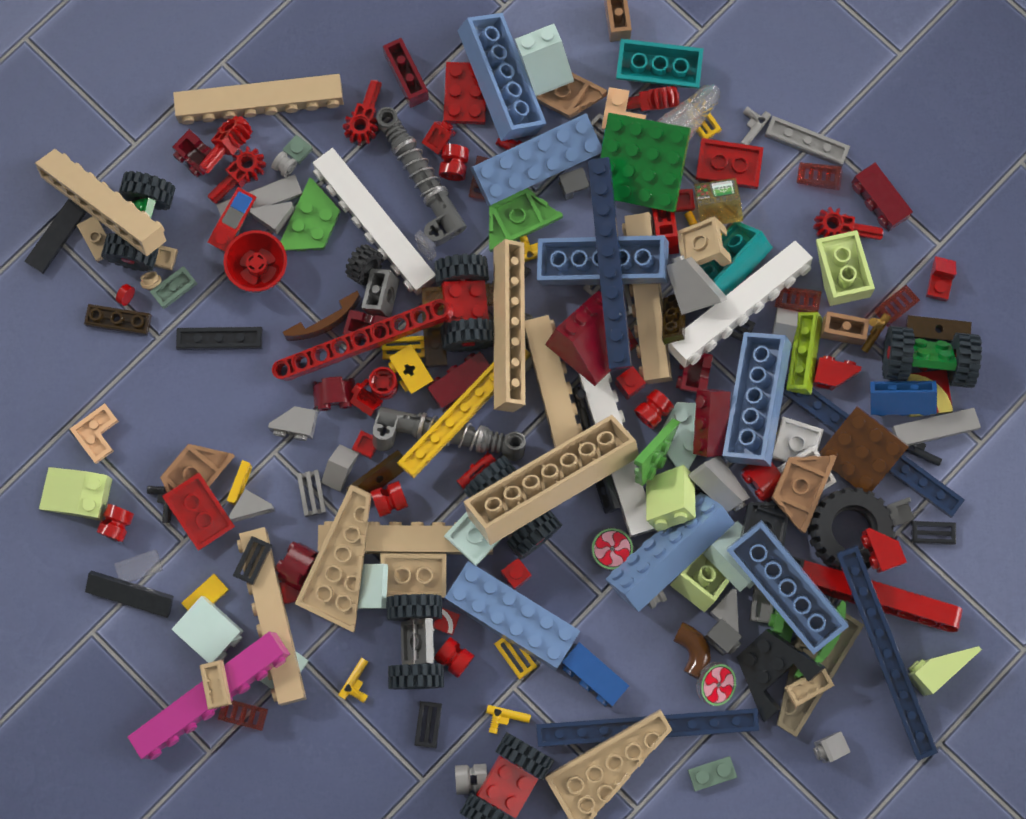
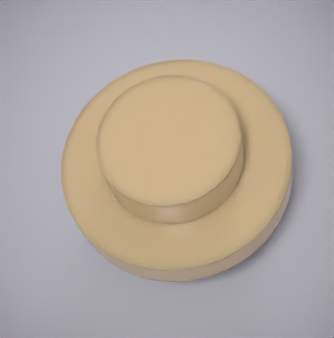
M150 271L141 276L140 284L142 288L152 290L162 280L156 272Z

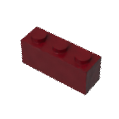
M402 38L384 45V56L410 108L428 101V90Z
M876 162L853 178L851 183L854 191L863 197L866 207L876 214L878 223L881 227L886 228L888 232L907 220L913 213Z
M481 352L477 354L471 353L464 359L465 362L463 364L452 366L447 370L448 374L444 377H436L429 383L428 392L442 412L450 408L490 366Z
M697 389L693 454L705 457L723 455L729 421L731 391Z

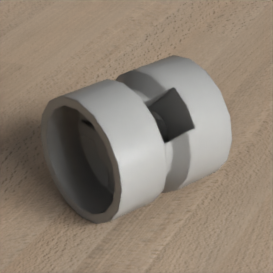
M474 764L472 768H469L468 765L455 766L457 795L469 794L472 790L476 794L478 793L487 777L486 764ZM470 775H477V782L471 783Z

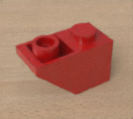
M832 356L819 357L816 361L813 386L834 390L858 375L862 366H858L856 362L849 360L844 362L835 361L836 358Z
M871 528L862 532V544L865 549L868 548L871 555L869 557L870 564L873 570H877L878 574L907 563L899 541Z

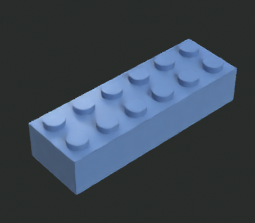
M503 13L468 17L457 31L500 140L505 141L536 135L547 123Z
M587 113L487 159L470 169L487 206H490L600 154L602 146Z
M665 235L618 236L623 284L668 283L666 265H668L669 241ZM596 237L538 239L537 281L542 286L600 285Z
M744 332L722 455L730 463L771 467L792 344L786 335Z
M700 492L695 496V519L667 528L666 530L657 531L637 551L629 555L625 562L614 569L606 578V581L621 599L639 612L735 524L721 504Z
M762 520L727 547L729 554L813 655L849 627L847 621Z
M469 561L444 598L445 603L515 647L520 648L555 672L580 633V630Z

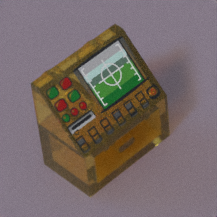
M736 178L694 184L699 222L714 216L722 224L744 221Z

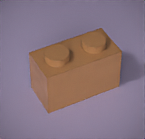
M605 0L604 6L610 42L621 41V39L630 40L632 28L628 1Z
M827 311L823 317L820 338L862 346L867 340L870 319Z

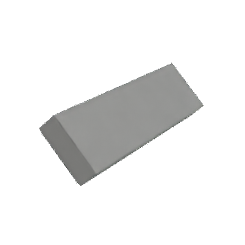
M772 116L765 133V137L841 167L850 149L849 145Z
M295 174L249 192L257 197L252 208L281 204L302 195ZM231 199L216 204L221 216Z
M975 408L896 425L892 427L894 435L910 446L979 430L981 426Z

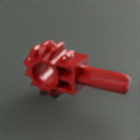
M378 80L370 81L363 104L357 103L355 111L351 112L352 117L346 116L345 118L347 123L343 124V129L346 130L344 136L346 138L350 137V143H354L357 140L359 146L362 145V141L369 145V138H376L374 132L378 131V126L375 125L377 123V114L374 107L382 87V83ZM358 125L365 126L364 130H356L355 128Z
M675 86L641 91L638 96L628 97L626 110L641 108L642 111L676 107L679 105L680 99L678 89Z
M242 116L229 118L217 129L218 132L211 139L215 147L200 163V169L203 172L209 173L224 155H234L251 138L250 135L253 132L251 126Z
M247 146L245 152L242 149H238L239 155H232L235 161L230 162V165L225 169L228 176L208 194V198L214 204H217L236 185L242 188L246 183H250L251 177L258 181L257 174L264 175V171L261 168H265L266 163L263 161L264 155L258 154V149L255 148L251 151L250 147ZM246 162H253V165L251 167H243Z
M828 207L827 212L822 209L819 212L820 216L814 218L816 224L813 225V229L819 230L816 233V237L821 235L829 237L856 230L859 237L881 240L883 237V228L855 223V217L846 214L840 215V208H837L835 212H833L832 207ZM827 222H833L836 228L828 227Z

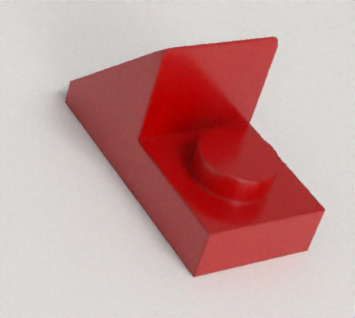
M937 256L934 257L926 297L945 302L948 300L952 280L956 276V261Z

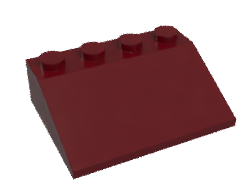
M599 290L556 327L545 344L594 386L611 371L608 363L602 294ZM628 327L631 352L638 343Z

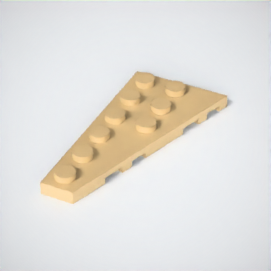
M350 485L295 604L354 633L371 494L354 485Z
M661 709L545 776L568 819H594L600 809L610 801L631 777V774L641 766L647 756L672 731Z

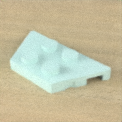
M677 402L663 426L664 428L672 418L680 421L666 456L675 467L684 465L688 470L696 457V454H693L696 403Z

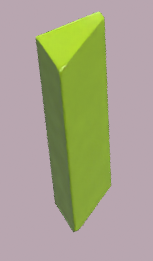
M798 312L797 329L793 341L786 387L787 391L805 395L812 394L822 326V317L819 312Z

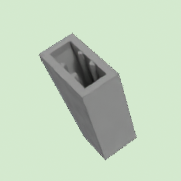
M684 255L671 259L672 263L666 265L682 315L727 300L726 295L692 257L685 259Z
M720 456L704 462L688 475L711 499L721 504L727 513L732 510L735 513L746 506L744 502L750 498Z

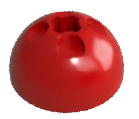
M251 230L236 236L229 243L224 254L223 264L227 277L235 286L247 292H264L277 285L284 276L287 267V255L284 246L274 235L261 230Z

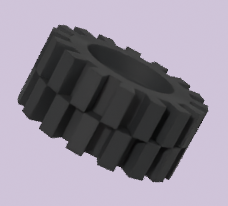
M362 244L360 248H356V252L351 253L352 257L348 258L349 264H346L345 268L347 270H345L348 278L361 286H366L370 270L382 269L381 263H383L384 259H382L383 255L381 252L367 244Z

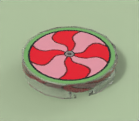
M610 527L596 534L592 540L590 551L592 559L597 566L613 571L634 552L632 539L625 531Z
M709 663L701 670V676L699 680L697 679V694L704 703L719 707L725 705L734 695L737 686L736 674L725 663Z

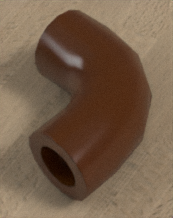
M682 622L673 641L685 647L689 652V659L683 671L703 681L711 661L710 646L702 633L693 626Z

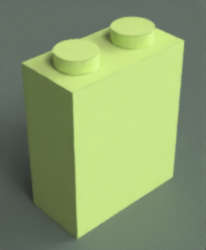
M684 465L657 474L652 480L646 482V521L658 532L696 518L695 482L688 476L691 472Z

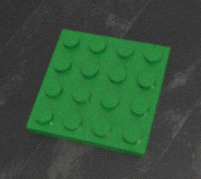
M608 113L600 158H610L615 201L676 212L691 128Z

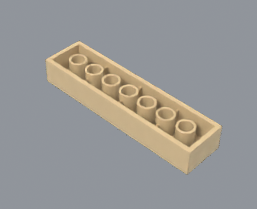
M610 415L463 501L468 517L487 542L492 545L634 461L639 455L636 440L613 415Z

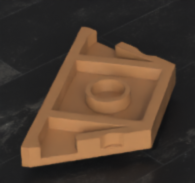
M572 73L574 82L536 96L538 103L571 119L606 97L608 94L607 90Z
M187 444L160 478L166 492H169L199 472L210 487L235 455Z
M835 455L789 457L774 490L772 499L803 534L807 531L837 457Z

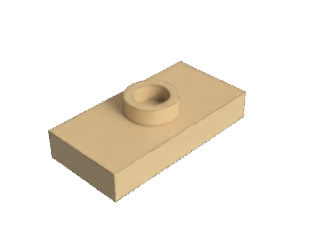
M92 216L77 224V227L95 260L99 262L103 260L101 253L106 233L99 220Z
M223 660L200 665L208 710L232 705Z
M824 669L813 680L808 682L805 677H802L784 687L793 705L797 707L835 685Z

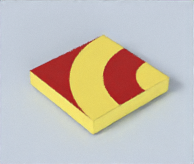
M947 370L910 374L907 381H936L937 414L953 412ZM909 414V417L923 416L920 414Z

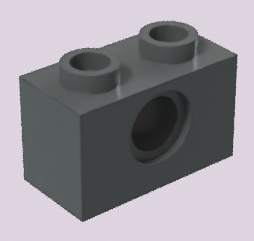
M371 269L361 308L368 315L390 318L400 280L390 270Z
M720 619L704 636L706 641L722 656L727 653L731 655L741 645L739 640L742 636L723 619Z

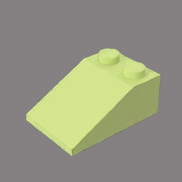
M858 231L816 239L822 279L829 306L870 298L875 287Z
M48 467L39 510L103 521V514L107 506L113 479L104 474Z
M702 553L672 581L670 586L705 612L717 600L729 583V580Z
M978 646L925 661L923 659L917 660L908 668L910 671L908 673L910 681L923 696L934 694L982 649Z

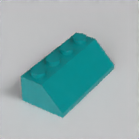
M621 39L616 79L699 89L704 48Z
M735 221L726 230L727 236H721L723 247L730 253L732 263L721 266L716 260H712L699 265L725 295H728L738 287L773 249L762 231Z

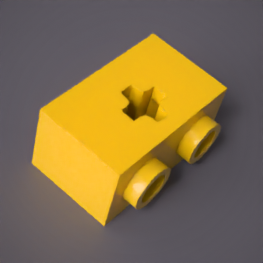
M412 344L389 357L391 361L388 365L395 374L398 372L402 380L399 383L405 392L410 391L412 394L433 381L432 376ZM406 364L415 366L413 376L404 373Z

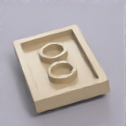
M381 552L380 564H388L387 597L403 594H437L445 598L447 553Z

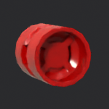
M457 144L444 145L441 159L444 161L440 163L439 176L451 181L465 180L467 166L464 164L468 162L469 149Z
M378 367L372 371L369 376V385L372 393L382 400L394 397L398 391V381L395 373L387 367Z
M654 389L646 397L647 403H640L634 409L636 416L653 430L662 421L661 416L666 417L674 409L672 402L657 389Z
M399 481L388 484L387 489L380 487L370 491L379 517L391 514L393 509L399 511L408 507Z
M108 504L103 514L105 520L100 522L96 532L113 540L123 542L127 534L125 527L131 524L134 513Z
M449 637L434 656V660L439 664H443V666L447 665L448 671L458 678L471 663L475 655L466 648L460 649V644L452 637Z

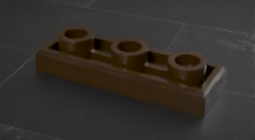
M675 294L663 298L662 341L664 345L685 339V314H681Z
M88 304L84 325L148 336L152 315L150 313ZM116 317H120L119 321H114Z
M908 315L906 318V327L914 330L915 339L952 342L956 332L971 334L972 322ZM935 328H939L941 333H937Z
M396 450L351 485L370 494V491L384 487L404 472L397 464L403 455L399 450Z

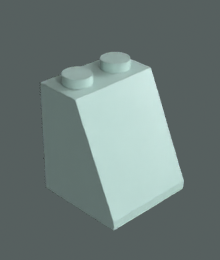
M555 24L515 39L519 56L535 96L574 82L562 40Z

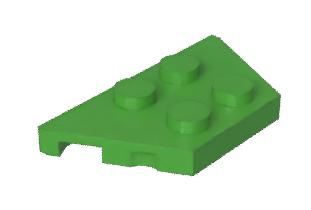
M309 178L280 241L285 251L324 250L341 213L339 208L312 178Z
M528 188L490 205V253L504 239L516 241L522 236L529 235L562 219L563 214L549 206L542 198H538Z
M672 418L634 460V464L639 466V468L636 467L634 470L635 483L643 486L648 480L654 478L658 468H663L667 460L666 454L680 421Z

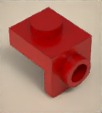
M366 378L361 384L358 382L352 389L353 397L350 403L362 412L372 416L380 408L383 400L366 390L369 384V380Z

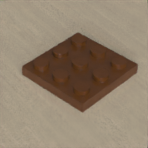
M856 406L819 454L820 456H837L832 470L855 488H863L864 492H872L908 449L909 445L860 407Z

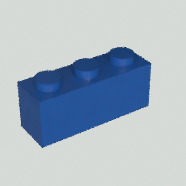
M936 381L870 382L871 415L906 416L909 414H920L927 416L937 414Z
M580 642L561 663L564 666L562 670L571 678L575 675L580 679L579 685L587 692L592 690L598 696L595 699L604 707L607 705L612 707L629 687L625 681Z

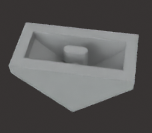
M292 202L251 208L250 212L254 220L278 235L293 215L294 206Z
M777 307L772 334L786 335L790 342L793 343L797 329L798 311Z
M339 445L327 462L321 483L341 492L359 453Z
M245 489L229 517L234 523L274 512L275 508L271 503Z
M732 589L709 614L717 622L723 619L739 633L737 589Z

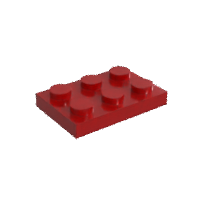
M446 62L443 120L450 124L485 125L486 102L470 62Z
M701 138L695 180L711 183L734 180L735 183L733 184L735 185L733 186L758 189L764 147Z
M199 472L162 495L198 551L235 527Z

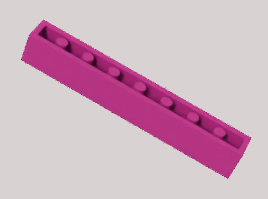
M269 631L224 665L231 702L235 695L248 691L251 688V683L255 680L260 681L264 679L270 669L280 667L286 662L285 658L291 655L277 633ZM202 681L130 734L128 739L141 759L153 760L162 754L161 750L166 746L171 747L179 742L181 735L194 731L198 727L196 724L201 720L206 721L214 716V711L218 708L208 710Z

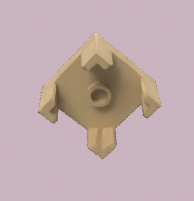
M715 216L677 231L680 255H684L685 259L692 257L699 265L712 260H716L721 266L732 263L730 253L722 244L721 234L727 236L726 227Z

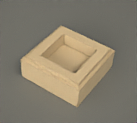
M161 245L158 247L159 251L155 267L173 271L178 250Z

